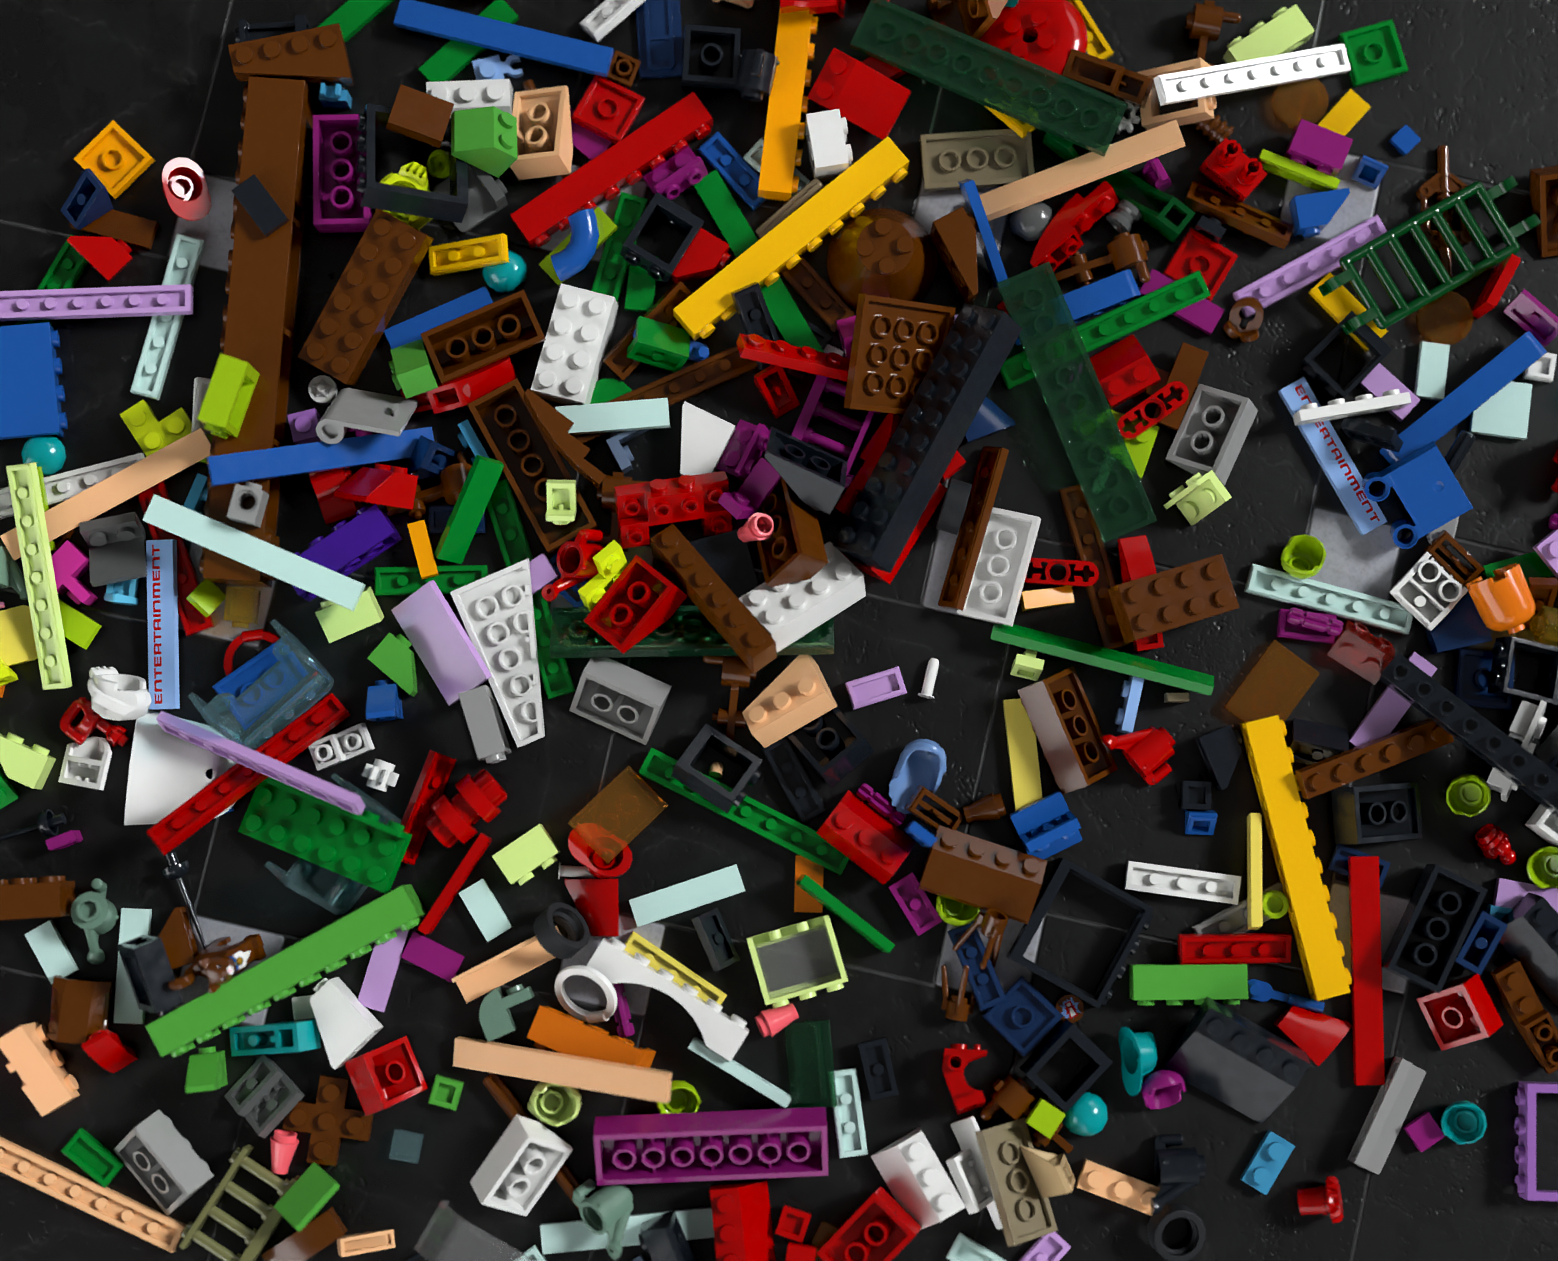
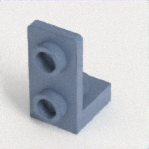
M650 429L612 432L609 435L611 438L606 440L618 466L624 474L633 470L630 462L635 459L627 445L622 447L621 444Z

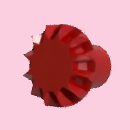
M1335 1176L1326 1177V1187L1298 1189V1205L1301 1216L1314 1214L1328 1215L1330 1213L1332 1223L1342 1221V1193L1339 1181Z

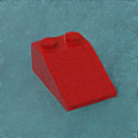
M833 48L807 98L826 110L839 109L841 118L846 117L848 122L884 140L890 133L911 91L857 59Z
M636 555L583 621L624 654L671 618L688 595Z
M880 1186L816 1254L823 1261H891L916 1236L922 1226Z

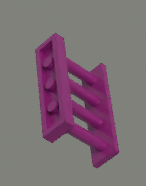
M817 375L791 436L848 458L844 490H847L854 477L849 474L872 418L875 413L880 415L881 412L869 411L863 423L824 407V403L820 402L823 392L829 393L831 391L845 397L846 385L834 381V378ZM818 417H822L859 433L854 447H848L813 432V428L809 427L812 418L818 419Z

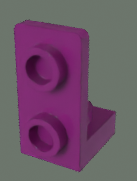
M765 457L760 458L737 492L723 493L717 502L736 519L750 518L758 512L782 477Z

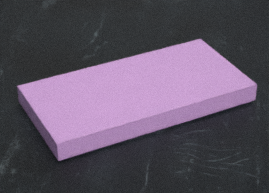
M434 580L426 583L391 610L448 705H452L460 700L458 693L477 688L492 677Z

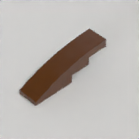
M527 389L523 399L541 430L567 462L598 488L606 475L584 459L590 449L568 433L574 423L531 390Z

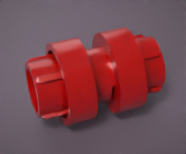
M481 770L474 777L467 773L455 784L460 793L456 794L452 799L443 794L431 805L434 812L425 819V824L446 848H451L459 840L465 844L478 832L474 824L481 817L489 823L501 813L498 806L507 799V793L487 770Z

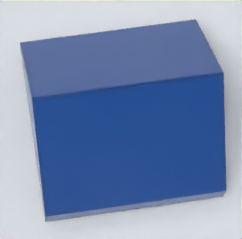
M1363 155L1359 158L1351 179L1376 190L1389 166Z
M1185 809V834L1213 835L1218 817L1217 813L1214 810Z

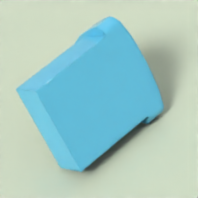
M139 578L107 584L104 600L120 605H138L137 591Z

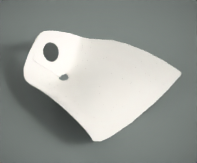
M148 710L146 715L136 719L129 764L124 825L158 823L237 763L164 732L156 720L159 713ZM180 718L236 742L232 736L218 728ZM208 769L213 770L211 779L207 778L205 774ZM233 803L231 806H229L216 817H219L228 812L235 803Z

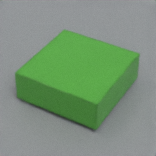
M437 1074L428 1103L456 1111L464 1082Z

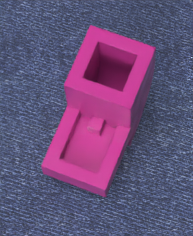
M67 540L52 555L57 593L63 595L69 589L66 594L76 604L79 605L82 602L91 606L98 597L79 580L90 568L89 557L75 543Z

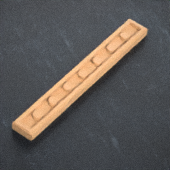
M1176 119L979 196L987 219L991 221L1186 145Z
M199 428L45 511L49 542L77 528L80 522L90 521L210 456L211 442L203 428ZM15 527L0 535L14 561L21 558Z
M462 1036L455 1038L453 1066L661 1103H668L670 1101L672 1072L488 1042Z
M0 1137V1172L171 1253L176 1251L182 1238L180 1235L187 1226L186 1224L108 1187L104 1188L99 1183Z

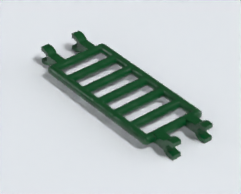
M1511 176L1487 191L1481 182L1476 181L1342 256L1339 264L1344 272L1325 281L1318 289L1324 297L1350 282L1367 310L1341 325L1346 335L1372 320L1379 329H1386L1496 266L1511 254L1515 255L1518 253L1520 245L1515 238L1539 225L1541 221L1535 213L1509 228L1498 211L1493 200L1518 186L1515 178ZM1473 195H1476L1506 244L1505 248L1496 253L1464 203V200ZM1452 207L1456 210L1485 258L1475 265H1472L1442 215L1443 212ZM1431 219L1463 271L1452 278L1420 228V225ZM1408 232L1411 233L1441 283L1430 291L1397 239ZM1386 244L1419 296L1409 303L1405 302L1375 252ZM1363 257L1367 259L1396 307L1395 311L1386 316L1381 312L1353 263Z

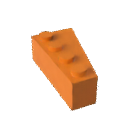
M539 1006L527 1035L528 1039L535 1041L533 1046L540 1050L550 1051V1049H553L562 1054L644 1068L651 1067L657 1052L648 1047L647 1049L634 1047V1041L616 1035L611 1037L607 1030L588 1024V1026L584 1025V1021L549 1006Z

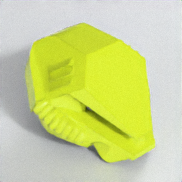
M415 161L403 165L398 173L391 172L379 182L430 191L427 168ZM387 211L418 230L433 219Z

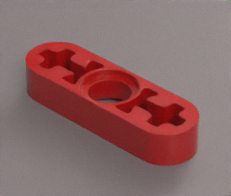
M1172 381L1128 411L1118 420L1116 427L1118 435L1124 440H1134L1178 410L1188 399L1189 390L1187 386L1180 381ZM1173 388L1175 391L1180 389L1182 391L1181 400L1172 399L1167 403L1170 409L1166 410L1163 401L1170 396V389ZM1161 395L1162 398H1163V401L1160 400V399L1157 398V397H1159V396ZM1150 403L1157 404L1161 410L1160 415L1157 418L1147 417L1144 412L1146 405ZM1139 412L1141 419L1147 425L1143 426L1141 421L1135 426V433L1132 434L1130 431L1124 432L1122 430L1125 426L1124 421L1134 422L1138 418L1135 413Z
M1031 558L1030 563H1033V567L1036 569H1043L1042 563H1048L1045 569L1047 579L1041 580L1042 574L1034 573L1032 578H1027L1026 574L1025 583L1091 587L1099 579V570L1090 561ZM1060 564L1066 568V576L1062 580L1051 578L1050 570L1054 565ZM1070 565H1076L1074 571L1080 572L1084 570V567L1088 566L1090 571L1094 572V577H1089L1088 582H1083V577L1074 576L1075 581L1069 582L1071 577Z

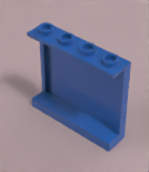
M49 322L0 326V440L58 435L59 438H63V429L68 428L66 413L61 412V402H65L64 387L59 385L58 375L63 373L61 358H56L55 348L60 347L58 330H54Z

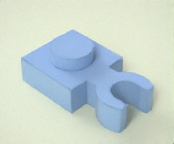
M499 55L472 61L476 80L505 79V76L520 78L524 75L522 68L517 70L511 68L513 63L520 62L519 56L510 55L503 62L500 61Z

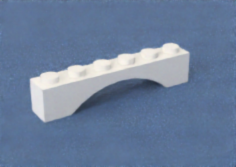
M611 937L610 940L607 938L602 940L588 962L587 967L603 974L611 984H642L656 988L671 996L693 1017L702 1033L706 1047L731 1062L750 1030L745 1027L747 1022L736 1014H732L729 1017L721 1011L723 1006L710 998H708L707 1002L697 996L699 991L689 984L684 983L681 986L673 981L675 976L660 967L657 971L649 966L650 960L638 952L633 956L625 951L626 945L618 939Z

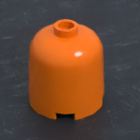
M1516 563L1493 570L1495 576L1483 580L1479 576L1466 584L1484 624L1492 631L1501 632L1507 630L1509 634H1514L1525 629L1524 623L1529 621L1535 614L1534 599L1520 564Z

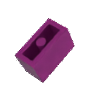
M1301 119L1294 129L1284 157L1335 177L1343 167L1353 139Z

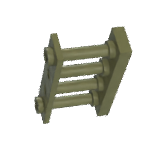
M248 1144L243 1149L238 1147L229 1160L232 1166L195 1223L190 1221L180 1236L184 1239L179 1247L184 1250L194 1241L223 1261H255L283 1219V1216L274 1208L275 1205L271 1203L267 1205L232 1182V1180L242 1167L276 1189L277 1194L280 1195L279 1201L300 1177L296 1175L291 1181L288 1179L284 1181L248 1157L254 1146ZM225 1192L262 1215L261 1219L264 1222L259 1230L248 1228L216 1206ZM209 1216L246 1240L245 1244L248 1247L243 1255L240 1253L234 1254L200 1231Z

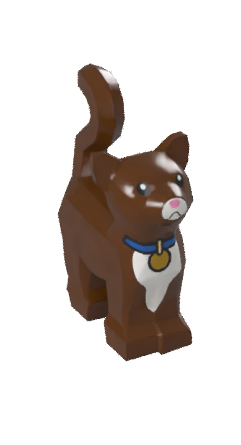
M260 934L248 935L242 941L231 946L227 945L231 941L230 936L215 940L198 954L195 962L185 970L184 976L171 980L168 986L172 990L183 989L196 981V976H201L209 980V993L216 992L222 984L231 981L234 974L244 970L252 961L261 960L266 957Z

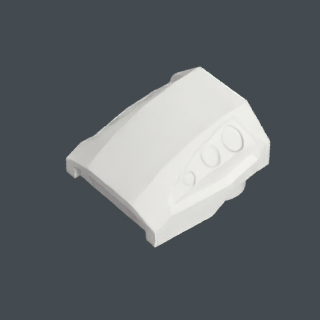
M1425 552L1415 565L1392 587L1389 593L1429 631H1432L1468 592V589L1443 570V567L1434 561L1433 557H1430L1431 554Z

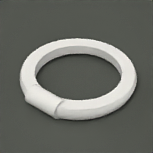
M582 965L569 966L558 973L555 980L556 997L569 1014L589 1024L604 1022L610 1019L617 1008V994L611 982L603 974L593 968ZM572 975H583L597 982L606 994V1009L591 1012L575 1005L566 994L564 988L565 979Z

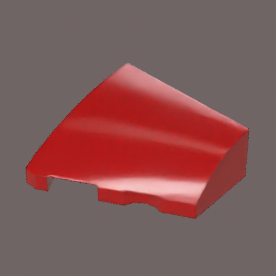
M565 879V886L578 912L585 919L590 936H619V879Z
M1290 1005L1272 1024L1293 1045L1305 1051L1308 1058L1316 1066H1320L1352 1027L1347 1021L1294 1005Z

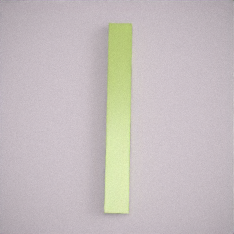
M34 462L6 466L42 688L43 690L69 688L73 685L37 464Z

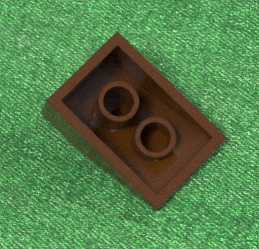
M1558 165L1530 169L1533 214L1536 213L1541 221L1539 225L1535 226L1541 257L1558 255Z
M962 206L934 221L930 237L965 303L974 305L978 294L975 230L977 223L970 212L966 213Z

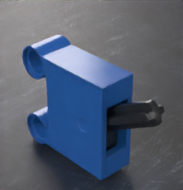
M1464 430L1460 431L1445 458L1434 441L1382 471L1371 472L1364 477L1362 488L1369 500L1380 502L1386 499L1390 493V487L1393 486L1412 518V521L1408 519L1396 520L1390 528L1391 537L1398 547L1402 549L1412 548L1419 538L1473 509L1472 504L1454 476L1475 441L1476 437ZM1373 481L1383 482L1382 490L1377 493L1370 492L1369 485ZM1409 528L1412 532L1407 539L1397 538L1399 530Z

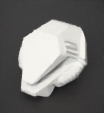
M99 666L90 669V679L87 686L91 695V708L102 718L117 721L136 720L147 714L152 699L149 689H146V680L144 678L129 674H119L114 667Z

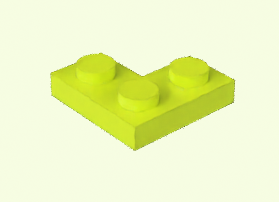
M141 400L119 414L146 457L191 433L192 420L182 407L161 421H158L145 400Z
M615 540L593 557L599 573L578 590L584 606L590 611L628 566L622 547Z

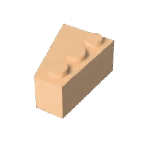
M804 649L742 714L751 734L766 748L836 708L837 704L818 664Z
M38 1022L21 1025L0 1038V1049L10 1061L6 1064L7 1069L10 1073L15 1070L17 1071L24 1084L21 1088L41 1116H45L80 1096L77 1091L79 1085L74 1076L68 1075L63 1066L65 1062L61 1053L57 1049L54 1050L48 1041L50 1038L46 1037L47 1029L42 1024L39 1025Z

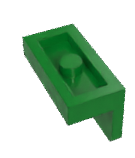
M639 316L636 320V336L627 348V358L677 372L681 370L689 358L690 335L684 329Z

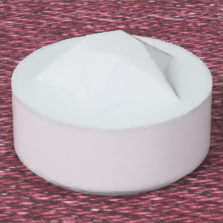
M320 375L311 380L308 392L316 403L325 405L333 401L338 393V387L330 377Z

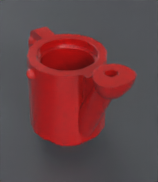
M594 529L580 530L575 541H567L561 545L557 554V567L562 575L553 584H547L543 587L541 594L545 600L553 601L560 592L587 579H592L599 573L593 557L605 547L601 544L589 543L587 541H600L603 538L602 531Z
M1150 726L1147 729L1119 736L1103 735L1100 737L1110 750L1114 748L1123 749L1122 753L1126 760L1149 785L1157 784L1172 771L1171 766L1165 761L1175 754L1172 746L1176 743L1163 727L1156 729Z

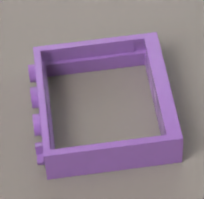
M1519 1081L1517 1096H1515V1102L1519 1105V1117L1515 1119V1131L1519 1134V1146L1515 1148V1160L1519 1163V1175L1515 1177L1517 1192H1519V1197L1526 1200L1558 1201V1191L1536 1190V1093H1558V1082Z

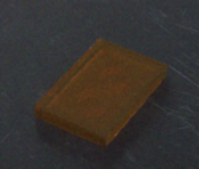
M1273 640L1224 708L1243 722L1271 715H1279V719H1283L1285 722L1320 673L1282 644Z
M627 766L580 810L568 824L608 864L659 816L668 805L630 766Z

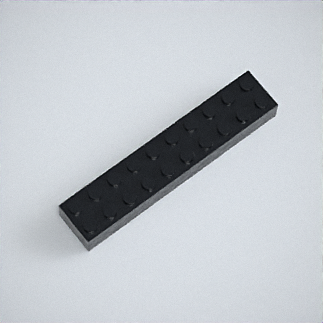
M964 303L833 543L836 549L852 561L891 573L1022 331V328L1005 311Z

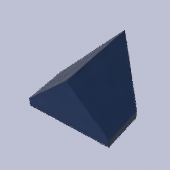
M91 169L82 170L61 212L76 230H80L114 208L106 187Z
M421 435L405 467L408 468L407 474L418 476V481L440 477V472L445 467L455 464L458 452Z

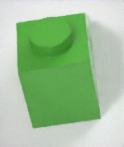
M389 632L367 659L409 695L414 697L417 694L415 653L409 648L412 643L400 633L394 636Z
M216 1046L198 1048V1053L190 1055L185 1087L186 1093L216 1090L228 1085L225 1050L216 1051Z

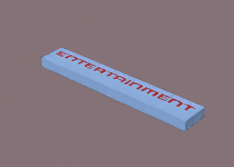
M1304 377L1278 391L1292 417L1297 411L1301 410L1300 406L1317 403V406L1321 407ZM1330 421L1298 425L1359 534L1362 536L1388 522L1377 502L1369 500L1362 488L1363 478Z
M146 540L149 693L152 699L149 709H180L177 540Z

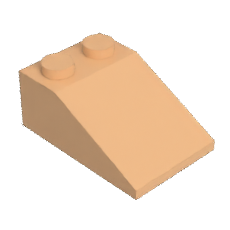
M567 85L515 92L512 116L517 118L518 159L510 167L517 178L525 180L571 174L573 142L569 89Z

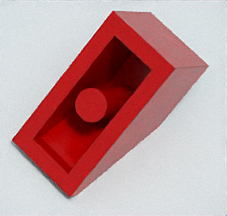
M700 228L674 270L672 280L675 283L677 280L686 282L715 275L719 268L724 269L731 258V255L728 254L730 252L729 244Z
M70 236L67 239V242L108 282L133 260V257L130 255L133 250L121 238L117 242L112 237Z

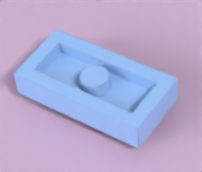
M1130 676L1129 681L1124 680L1121 690V697H1125L1123 708H1118L1115 717V724L1119 725L1118 732L1126 734L1133 732L1144 683L1142 678Z

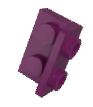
M688 146L643 178L654 194L657 192L669 200H673L691 185L699 183L703 177L708 175V172L701 157H697Z
M740 419L716 469L718 471H725L726 475L744 482L759 461L763 451H766L769 435L767 427L761 423L754 425Z

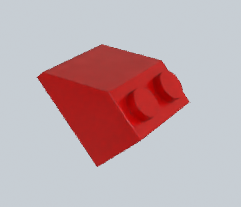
M1133 334L1084 361L1111 410L1161 381L1149 356Z
M375 463L374 468L362 467L335 490L334 496L413 510L418 476L407 474L408 468Z
M1477 974L1453 980L1445 984L1440 993L1428 992L1416 999L1441 1051L1490 1037L1504 1025L1480 975Z
M407 1036L344 1062L366 1116L386 1109L428 1089Z

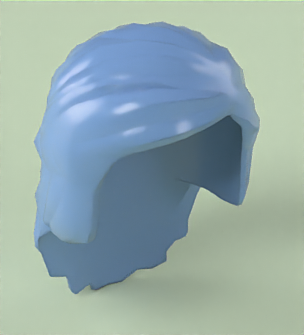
M929 739L911 741L900 754L893 777L889 783V796L892 799V806L896 807V811L903 814L910 813L904 807L906 804H910L912 801L910 798L913 794L916 795L919 785L925 787L933 794L940 786L942 776L946 772L947 757L944 749L935 741ZM924 795L922 800L928 804L930 798ZM918 805V806L916 807V809H917L918 811H919V810H925V809H924L923 807H921L920 805Z

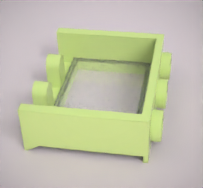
M829 914L747 938L765 1005L772 1004L773 1009L789 1004V998L799 996L800 1000L815 997L817 996L816 990L826 988L827 992L842 989L844 988L843 983L848 981Z

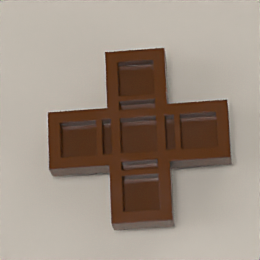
M321 1075L316 1103L299 1101L284 1118L283 1129L311 1133L307 1162L309 1163L315 1162L316 1164L336 1166L341 1138L362 1141L370 1140L374 1113L366 1116L361 1109L346 1107L350 1084L349 1078Z

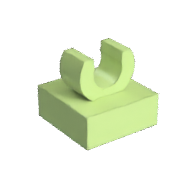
M1026 649L1023 655L1017 653L1010 675L1038 681L1045 660L1036 658L1037 651Z

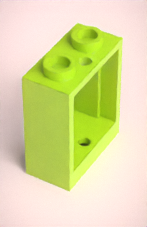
M224 354L219 356L197 418L205 424L204 429L211 431L212 435L227 439L228 435L238 437L260 375L248 362Z

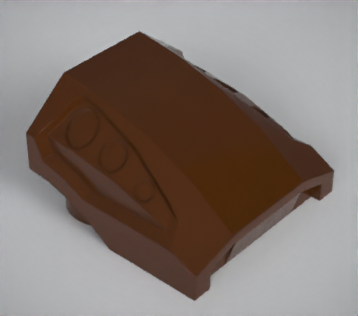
M62 975L54 976L51 1014L46 1037L56 1042L83 1044L89 1040L90 1035L99 1030H106L112 1005L113 980L96 982L62 978Z

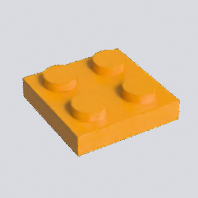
M114 120L74 158L83 169H91L106 187L107 192L115 199L155 161Z

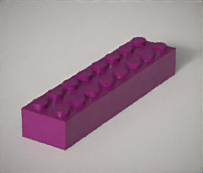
M826 1107L595 1117L594 1149L597 1185L828 1176Z

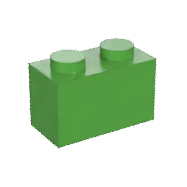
M422 338L391 349L393 360L388 362L392 371L391 376L397 391L402 389L406 399L438 388L432 362Z

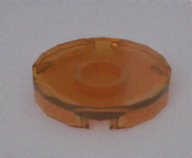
M1317 78L1280 84L1277 86L1272 97V108L1276 117L1290 128L1295 129L1301 119L1316 124L1325 115L1328 108V94L1325 86Z
M1452 291L1417 311L1416 315L1417 328L1423 338L1431 343L1454 345L1464 339L1471 330L1474 319L1468 301L1460 294Z

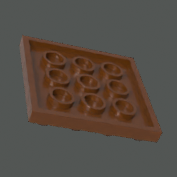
M859 294L844 408L904 415L954 323L956 308Z

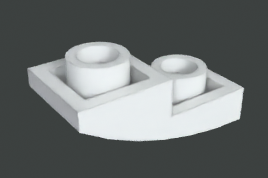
M360 723L337 734L326 736L308 747L317 771L375 749L365 723Z

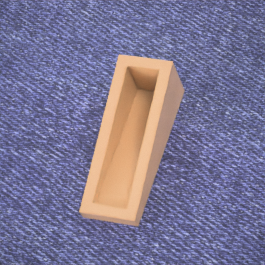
M388 1229L341 1236L337 1239L338 1255L347 1257L395 1248L394 1230Z

